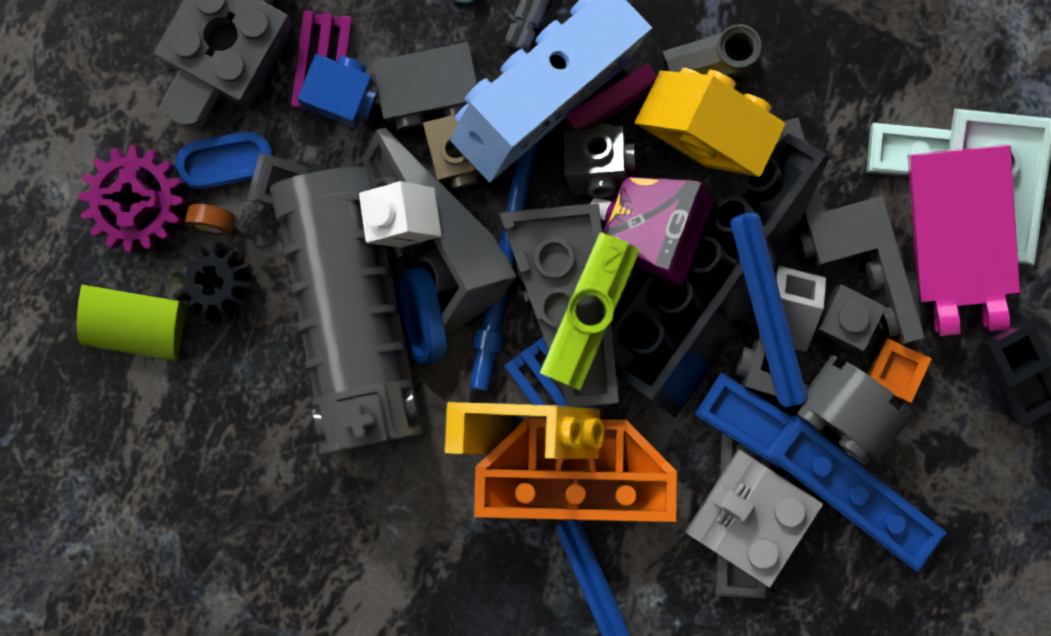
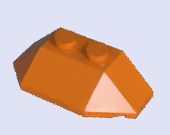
M526 418L475 467L474 517L676 522L677 471L627 420L600 419L604 426V440L599 448L598 459L545 458L547 418Z

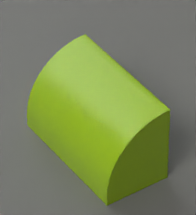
M81 284L77 309L78 340L83 346L178 362L186 318L184 311L187 304L170 299Z

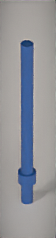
M540 141L516 161L506 212L522 211L527 208ZM503 226L499 247L509 258L514 270V254ZM510 286L500 301L485 311L482 328L476 329L472 348L476 349L477 352L469 388L483 391L489 390L495 356L502 352L505 335L500 332Z

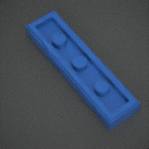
M796 415L792 416L764 454L908 567L917 572L920 571L947 534L942 528Z

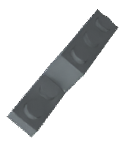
M798 117L783 121L786 125L777 143L788 133L805 142ZM817 185L800 220L802 230L796 232L797 244L804 260L810 258L812 267L817 268L869 253L871 261L866 263V273L871 288L874 291H880L883 304L886 306L880 318L885 335L888 338L893 337L894 341L899 344L925 338L883 196L826 211L819 186Z

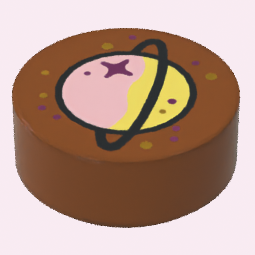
M192 204L188 206L184 224L191 229L203 233L231 236L236 217L232 212L223 208L206 204Z

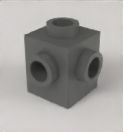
M601 123L591 125L587 129L564 131V176L572 196L612 197L619 192L623 181L630 177V173L638 172L636 144H628L623 126L614 127L610 124Z

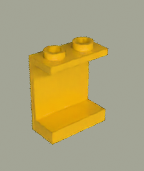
M447 402L445 453L489 454L511 433V416L547 417L545 458L598 459L599 448L603 444L604 426L600 420V409L547 405Z

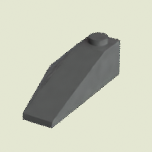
M386 128L378 129L362 157L365 168L369 169L372 188L375 189L399 181L435 188L442 237L401 248L393 247L396 259L405 256L408 268L422 266L431 274L436 286L445 335L447 336L497 304L516 278V274L512 269L509 258L502 252L494 236Z

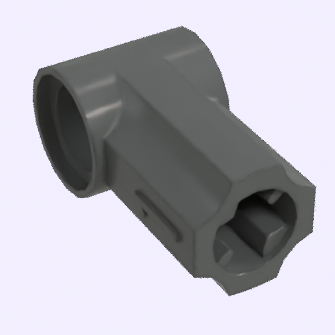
M738 24L728 27L723 33L663 51L662 56L666 71L680 72L682 68H688L702 75H707L709 70H714L728 77H739L750 73L756 66L762 46L761 39L754 29L747 25ZM732 41H742L749 46L751 56L744 61L732 60L727 56L725 47Z

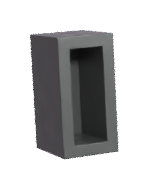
M468 42L372 62L384 121L387 127L396 125L397 131L421 128L424 126L425 119L443 115L448 117L457 114L468 104L464 98L477 85Z

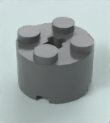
M831 355L807 388L806 401L797 405L800 408L797 415L824 437L830 432L839 438L838 444L842 447L841 450L857 463L866 467L870 460L879 462L914 413L905 403L898 411L896 406L889 402L894 396L891 391L848 362L840 370L841 366L838 357Z

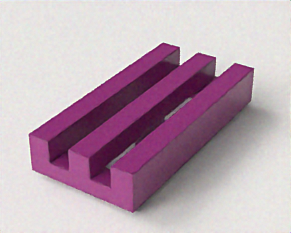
M311 11L303 12L291 101L293 109L306 110L301 107L297 98L308 73L314 26H321L317 54L328 58L331 30L332 28L340 29L336 56L337 62L339 56L348 57L353 25L351 16L342 15V17H335L333 14L327 13L319 15Z
M647 63L565 115V126L568 130L587 129L594 124L604 123L648 95L657 77Z

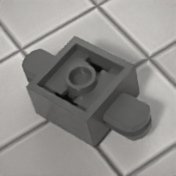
M183 0L154 51V55L165 66L177 72L163 97L162 107L166 115L178 126L186 129L200 128L206 123L220 96L249 111L295 29L289 16L272 6L275 0Z

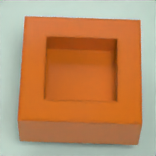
M885 338L882 340L867 375L894 394L893 397L906 403H912L932 358Z

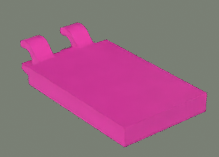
M1002 144L907 154L917 296L920 302L933 301L935 332H939L940 336L960 334V318L957 306L982 304L983 326L988 327L989 331L1009 329L1010 316L1005 294L1020 293L1011 145Z

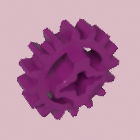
M130 145L126 157L122 150L113 148L110 149L111 162L108 163L99 158L93 161L99 171L96 176L83 175L82 179L91 185L90 192L79 193L78 199L89 202L90 208L80 215L82 219L96 221V224L90 231L92 236L102 237L108 234L106 246L118 248L123 241L126 252H137L140 241L145 249L153 250L156 249L155 236L165 240H170L173 237L167 227L170 222L183 224L184 219L176 214L175 211L177 206L188 205V199L177 196L176 190L182 188L186 183L184 179L170 177L176 167L173 162L165 161L158 165L161 153L150 149L143 158L141 147ZM146 170L156 177L162 191H156L149 183V174L146 173ZM119 173V178L107 188L110 180ZM135 193L150 198L149 201H140V203L132 205L116 200L117 198H126L127 195L131 196ZM105 207H109L117 216V225L120 228L110 220ZM160 210L158 217L147 227V220L156 211Z

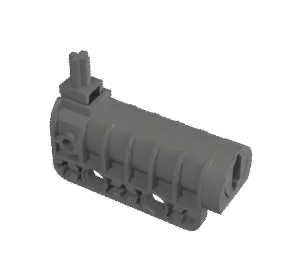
M344 167L311 172L279 181L270 187L276 220L281 224L285 247L282 249L283 256L288 260L292 280L290 292L295 297L300 321L297 323L298 332L302 334L307 360L304 361L305 369L309 370L314 398L311 401L315 428L320 441V454H328L424 434L409 350L405 340L396 296L395 279L389 249L386 245L366 243L359 193L373 189L369 169L365 167Z

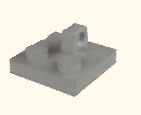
M737 449L688 525L685 533L770 588L823 504L743 451Z

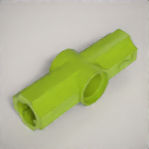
M599 232L540 370V374L581 390L638 257L639 248L619 238ZM583 298H595L603 305L604 317L597 325H584L576 317V305Z

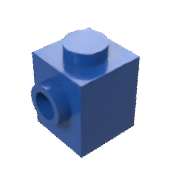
M315 54L297 100L301 107L356 129L361 117L369 119L375 106L378 92L372 90L374 85L372 76L365 73L367 67L364 64L345 56H339L336 62Z

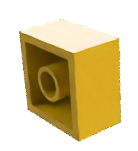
M682 68L680 72L659 71L634 122L706 168L757 177L761 176L786 125L785 122L770 113L772 106L768 102L754 95H742L734 89L736 82L730 77L714 70H709L707 75H702L688 68Z

